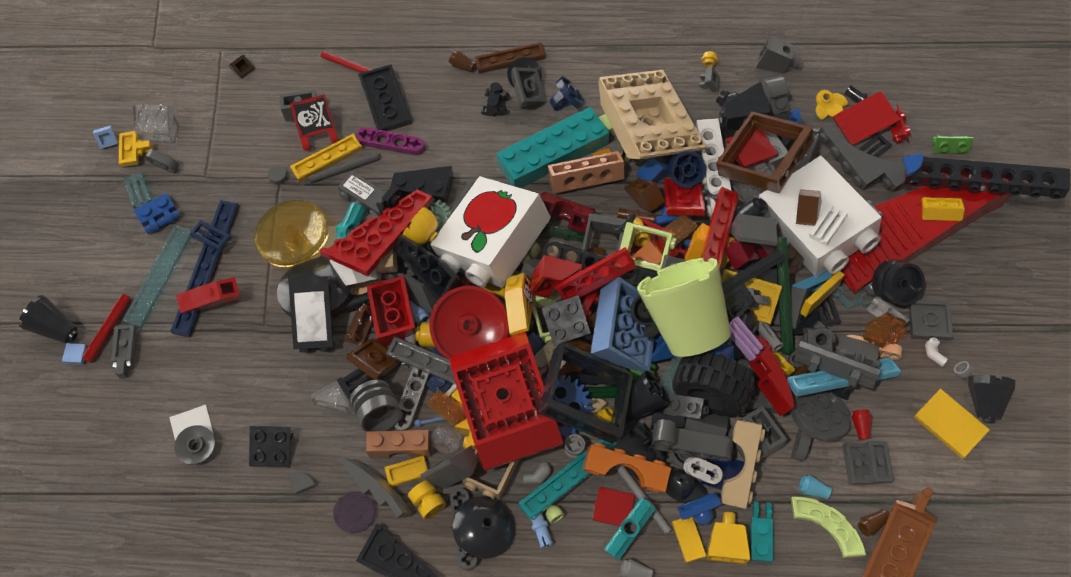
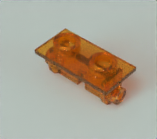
M439 389L436 390L426 404L427 407L453 427L467 419L463 407Z

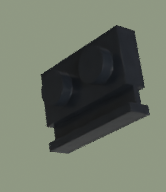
M392 185L383 195L381 203H376L380 215L383 214V210L388 207L390 209L399 204V200L403 199L397 186Z

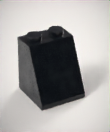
M761 82L723 103L722 111L719 112V125L723 139L734 136L735 132L743 125L744 119L746 120L752 111L770 116L769 105Z

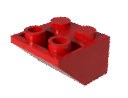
M544 255L531 273L530 294L549 298L558 292L555 285L578 273L582 268V264Z

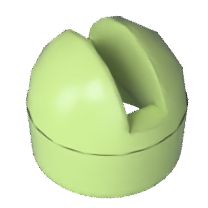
M553 505L547 509L546 517L550 524H553L562 519L564 513L558 506Z

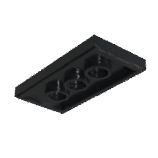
M391 64L358 74L377 130L390 131L412 124Z

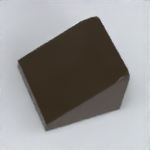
M244 54L229 64L230 69L240 78L254 69Z

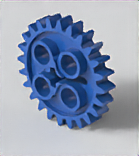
M560 376L559 380H557L555 391L558 388H564L567 394L564 398L559 399L555 396L554 392V399L559 403H564L566 406L576 402L580 405V411L588 414L587 411L593 410V407L587 406L588 403L592 402V399H586L589 391L582 392L585 385L583 384L578 387V379L572 383L570 382V376L566 380H563V376ZM567 425L558 428L560 435H564L565 438L569 436V433L572 435L576 434L575 430H577Z

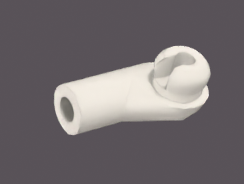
M930 338L925 344L927 356L943 367L948 359L938 352L939 340L937 338Z

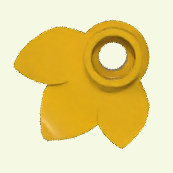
M821 90L816 95L817 106L815 112L820 120L825 119L827 115L833 118L834 115L843 111V107L848 105V101L839 93L832 94L828 90Z

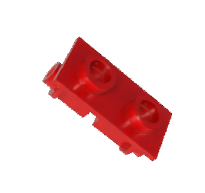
M896 105L897 110L895 112L900 121L893 125L897 127L890 129L893 141L899 144L904 139H907V142L910 143L908 136H911L909 126H904L903 122L907 120L904 110L900 111L899 106Z

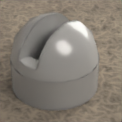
M967 361L959 362L954 367V372L962 379L969 378L973 373L972 367Z

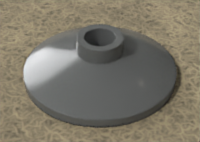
M201 425L185 428L179 433L174 443V451L177 458L189 465H196L206 461L215 449L213 433ZM200 444V447L194 450L195 445Z

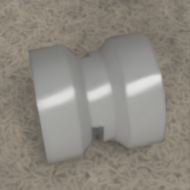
M573 434L566 438L565 454L568 458L574 460L585 452V441L580 435Z

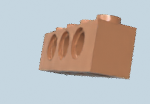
M619 151L548 165L549 184L554 194L624 179V161Z

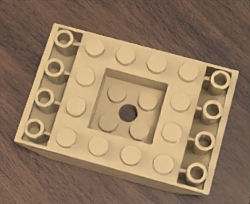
M663 70L599 77L601 107L628 158L645 159L678 154L683 151L706 149L704 141Z

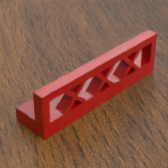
M624 247L556 284L555 287L563 300L577 295L580 298L637 266L630 252Z

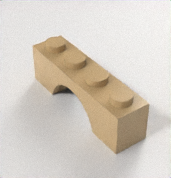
M735 419L732 440L742 448L745 461L739 474L723 481L720 497L722 504L745 509L747 503L751 504L753 491H750L751 483H755L757 476L754 466L755 462L759 463L761 455L758 445L759 441L763 442L765 429H762V425L759 423Z

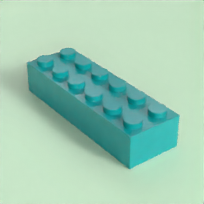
M589 107L497 152V164L511 186L523 188L547 176L548 165L580 159L608 145L609 132L594 110Z

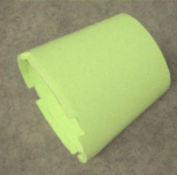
M698 258L671 265L657 271L658 276L652 279L650 277L645 278L637 286L645 306L672 355L686 357L701 354L720 346L729 339L731 332L719 265L716 259L710 258L708 262H704L703 258Z

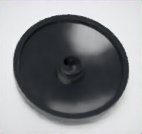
M314 258L296 264L283 275L277 287V298L282 310L291 317L288 279L331 276L330 297L333 316L340 312L351 300L354 293V284H344L330 263V259Z

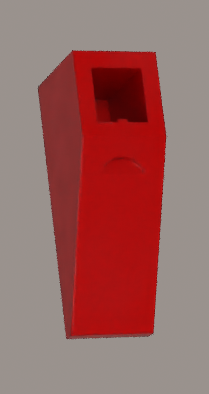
M233 277L177 294L176 297L180 314L237 302L239 301L240 294L236 278Z

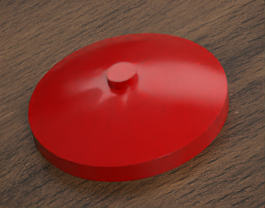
M461 286L445 293L435 304L429 321L432 341L437 350L447 359L505 339L509 330L507 312L501 301L490 291L477 286Z

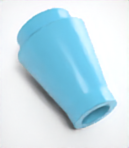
M803 475L798 486V490L803 495L828 499L832 491L831 487L826 486L811 475Z

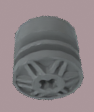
M384 380L367 381L359 385L351 394V405L364 432L387 431L394 427L401 419L402 412L389 384Z

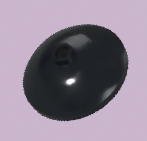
M477 496L466 500L457 509L452 521V532L457 545L466 554L478 559H491L502 554L510 546L514 537L515 525L510 511L502 502L488 496ZM483 521H489L490 526H485Z

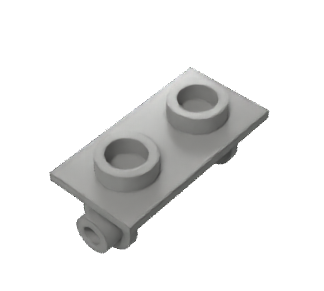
M878 296L874 298L871 305L866 309V311L898 334L910 321L906 315L901 314Z

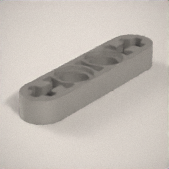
M412 368L399 402L401 412L406 414L405 421L407 425L403 424L400 427L399 423L394 426L397 431L411 429L426 389V383L429 381L431 374L422 371L421 379L419 377V369ZM415 382L421 384V388L418 391L410 389L411 385ZM412 400L415 402V405L412 409L404 408V403ZM403 413L401 414V419L399 420L400 422L403 421V418H404V414H403Z

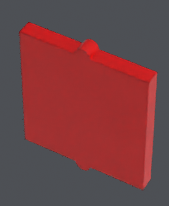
M599 487L597 500L594 501L595 510L592 521L620 527L632 511L635 494ZM629 523L626 524V525L624 526V528H628V527H629Z

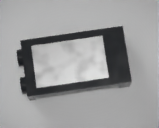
M331 276L289 278L293 349H299V352H311V348H319V351L331 350V347L336 345L333 339L330 297Z

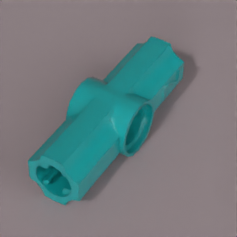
M351 202L343 222L336 226L337 235L335 240L338 238L343 239L350 235V231L361 224L367 210L365 207Z
M641 497L604 550L619 561L656 508ZM632 523L636 527V532L634 534H627L624 531V526Z

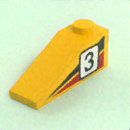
M524 273L507 278L504 291L509 333L511 336L529 331L534 295L530 294L529 279Z

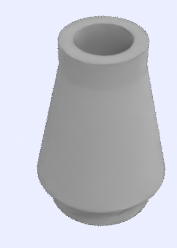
M624 559L620 568L621 577H652L653 569L647 568L632 559Z

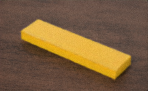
M353 133L291 165L290 168L297 180L301 182L309 178L308 176L363 150Z

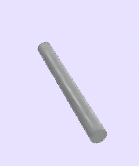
M616 466L615 469L637 498L640 499L642 497L652 504L624 466ZM655 509L651 516L665 535H667L672 529L658 510Z

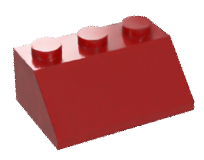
M404 275L367 286L377 339L383 346L390 345L394 337L404 340L416 329Z

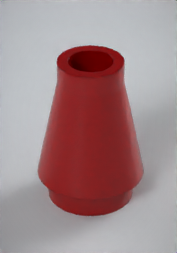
M869 410L852 411L853 416L851 418L858 435V440L871 439L872 415Z

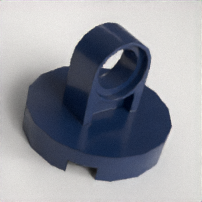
M564 76L556 81L560 91L550 99V104L555 111L565 108L569 103L576 108L584 104V98L576 87L573 88L570 85L571 81Z

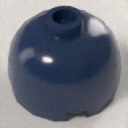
M683 151L675 154L668 164L669 177L675 184L684 188H691L699 184L706 173V164H704L702 156L694 151Z

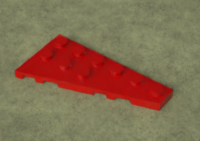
M419 190L412 192L399 200L398 205L391 209L388 207L383 210L382 215L377 218L374 216L351 230L350 235L343 239L338 238L329 248L324 247L319 250L320 255L368 277L396 245L406 227L409 228L414 216L422 208H428L433 202L432 196Z

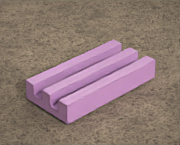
M739 317L733 318L729 324L730 338L749 361L756 358L755 355L759 354V350L763 346Z

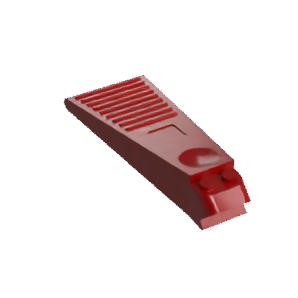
M924 186L874 206L877 211L883 213L878 234L881 239L869 252L862 253L860 250H857L848 256V263L840 270V272L845 274L843 281L854 294L858 293L872 282L876 268L885 260L896 259L903 262L912 260L985 214L1002 207L1003 203L1011 198L1012 195L1009 193L992 194L987 191L971 192L964 189L950 190L949 188H930L929 186ZM922 198H961L965 209L963 220H923Z

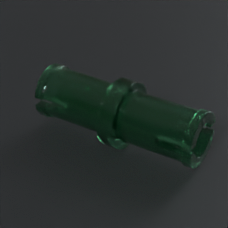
M549 225L548 236L564 238L565 241L569 239L584 242L585 233L571 229L568 226Z

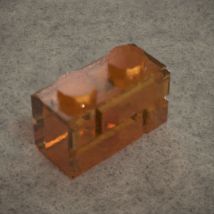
M886 312L866 324L863 340L870 343L874 342V345L881 348L894 344L897 339H902L905 336L907 322L900 317L895 318V315Z

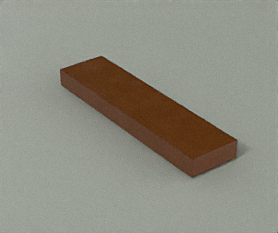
M539 42L476 56L475 63L478 73L481 74L508 68L514 60L521 57H528L535 61L544 60L545 53L542 43Z

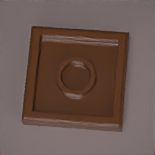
M373 338L349 352L346 357L348 361L375 380L380 379L401 364L400 361L387 356L388 349Z

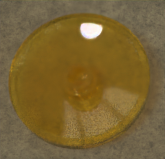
M296 199L279 203L269 209L259 220L254 232L255 247L264 260L275 266L290 267L302 264L314 257L324 246L329 232L328 221L323 211L310 201Z

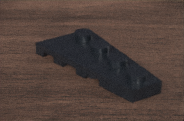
M376 523L356 559L357 563L385 577H438L378 523Z

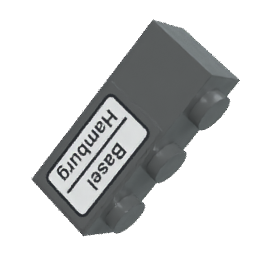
M351 171L338 185L340 197L346 202L350 201L362 205L367 209L366 212L368 214L374 213L380 216L376 203H381L382 197L386 192Z

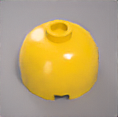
M424 207L414 216L409 228L406 227L402 235L418 245H423L428 241L432 242L438 234L436 232L438 220L429 209Z

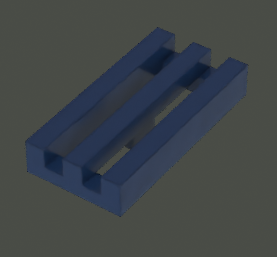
M202 220L189 233L192 238L220 253L223 251L222 248L227 246V241L232 239L229 234ZM202 226L208 229L209 231L223 237V239L221 240L215 237L214 235L200 229V227ZM196 232H198V233H200V234L206 236L207 238H209V239H211V240H213V241H215V242H217V243H219V244H218V245L215 244L214 242H212V241H210V240H208V239H206V238L200 236V235L197 234Z

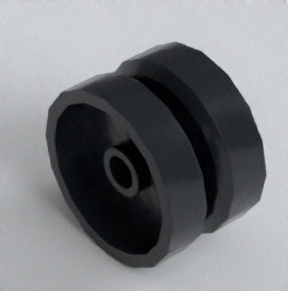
M888 259L879 264L872 278L874 293L879 298L881 297L883 300L903 306L911 305L917 301L925 286V277L918 265L896 259Z

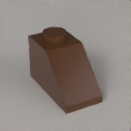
M637 178L624 187L625 191L641 209L654 211L660 207V204L665 202L656 182Z

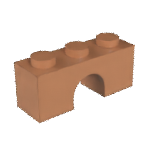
M429 430L367 432L366 452L370 459L390 458V454L405 453L410 458L423 455L424 457H431V436Z

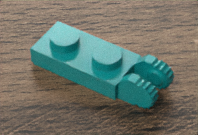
M753 501L752 518L750 519V561L772 563V504L767 502L765 505V518H758L759 504Z

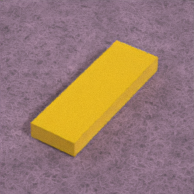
M839 271L805 300L800 311L801 314L807 317L839 287L845 274Z

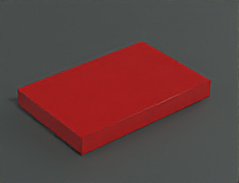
M882 91L833 116L835 123L852 146L900 121V118Z
M671 178L664 179L666 215H705L701 182L691 188H684L675 184Z

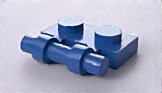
M167 193L134 210L142 226L145 227L144 230L147 234L153 231L157 232L160 230V227L167 223L171 224L180 217L179 212Z

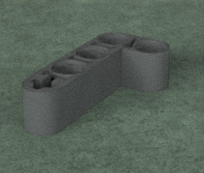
M658 420L654 425L651 448L655 450L722 462L731 461L733 440L730 437L676 428V423L670 420Z

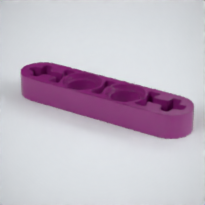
M361 128L356 135L360 144L367 147L410 155H421L425 150L424 142L419 137L371 128ZM380 137L387 138L384 143L377 141ZM398 140L404 141L401 146H396L395 142Z

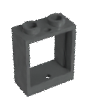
M589 214L582 249L589 250L594 229L620 234L617 251H619L624 233L622 230L616 232L615 228L620 227L626 219ZM587 257V265L591 266L596 263L595 258Z

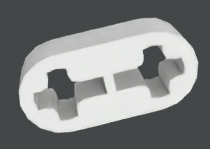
M689 457L684 462V470L690 476L710 484H717L722 479V470L712 463L696 457ZM692 463L701 467L700 470L693 469L691 467ZM706 471H712L715 473V476L711 477L706 474Z

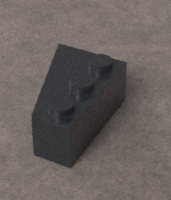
M452 166L397 172L393 175L390 187L392 185L397 186L402 198L419 190L431 195L436 202L441 200L442 203L445 202L447 205L454 178Z

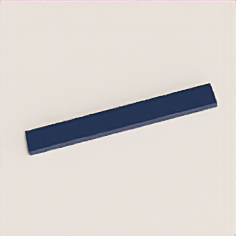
M220 200L211 225L229 234L239 209L238 203ZM208 231V233L214 235L215 237L221 240L223 239V237L211 231ZM206 237V239H208V240L214 242L215 244H217V245L219 244V243H217V242H215V241H213V240H211V239H209V238ZM203 244L186 291L211 283L222 252L220 253ZM179 309L170 332L174 335L191 337L200 310L180 314Z

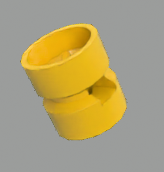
M427 480L416 485L408 493V497L414 506H419L417 510L424 520L436 516L446 506V502L441 495L435 494L436 488Z

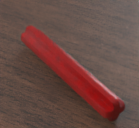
M122 294L82 356L85 361L92 363L130 304L131 298Z

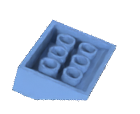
M617 277L601 286L591 354L598 358L606 359L615 365L640 372L646 370L650 372L654 337L651 338V341H648L641 327L645 328L648 325L637 323L631 315V304L640 294L636 287Z

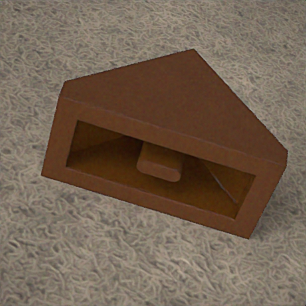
M800 189L796 224L816 225L820 191Z

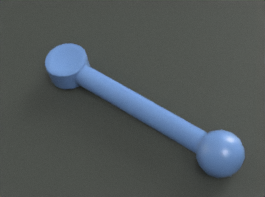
M450 412L447 416L423 421L415 420L414 425L415 427H421L423 424L447 419L454 421L456 415Z

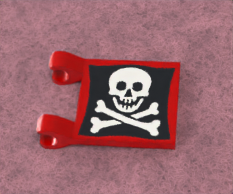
M325 94L290 103L303 150L311 148L308 140L309 136L327 131L331 142H338Z

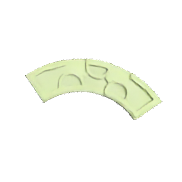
M791 497L793 518L811 521L826 529L837 541L843 558L866 556L859 534L839 511L815 499Z

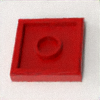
M756 129L736 159L741 167L748 169L776 158L777 153L764 132ZM734 136L727 138V144L731 142Z

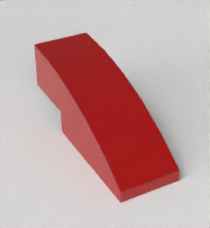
M769 348L748 364L760 379L756 382L757 386L779 416H782L795 406L786 376Z

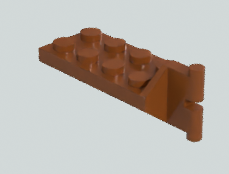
M927 487L915 494L911 504L898 499L895 500L861 577H913L938 520L925 510L933 493L931 488Z

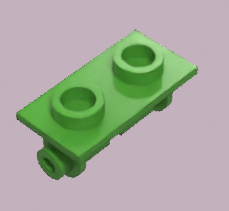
M936 135L932 137V144H934L933 153L969 154L974 138L967 137L966 135L963 137Z

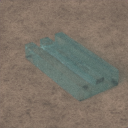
M141 171L137 172L138 175H130V178H127V176L123 177L134 209L151 201ZM137 180H140L146 201L142 200ZM131 182L133 183L139 203L137 204L130 185Z

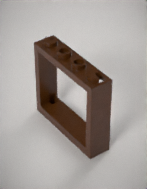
M752 111L747 119H744L740 129L735 132L731 142L726 145L722 155L718 157L716 162L718 175L780 193L814 142L813 127ZM756 129L796 140L773 176L733 165V162Z

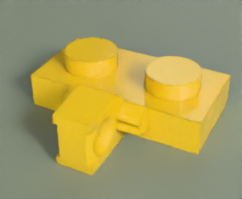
M137 131L120 133L119 165L126 167L139 164V156H142L143 153L147 154L150 149H153V145L149 140H139Z

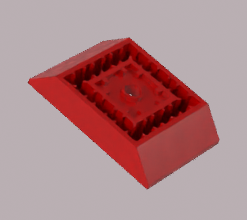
M526 332L449 357L454 380L484 471L563 444L556 421L538 414L544 385ZM502 390L509 392L508 397L504 400H500L497 397L498 393Z

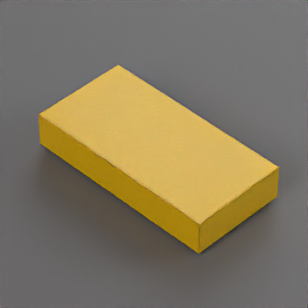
M424 455L384 467L388 484L392 488L422 479L420 474L428 470Z
M693 517L683 521L682 519L672 521L671 524L685 564L706 558V553Z

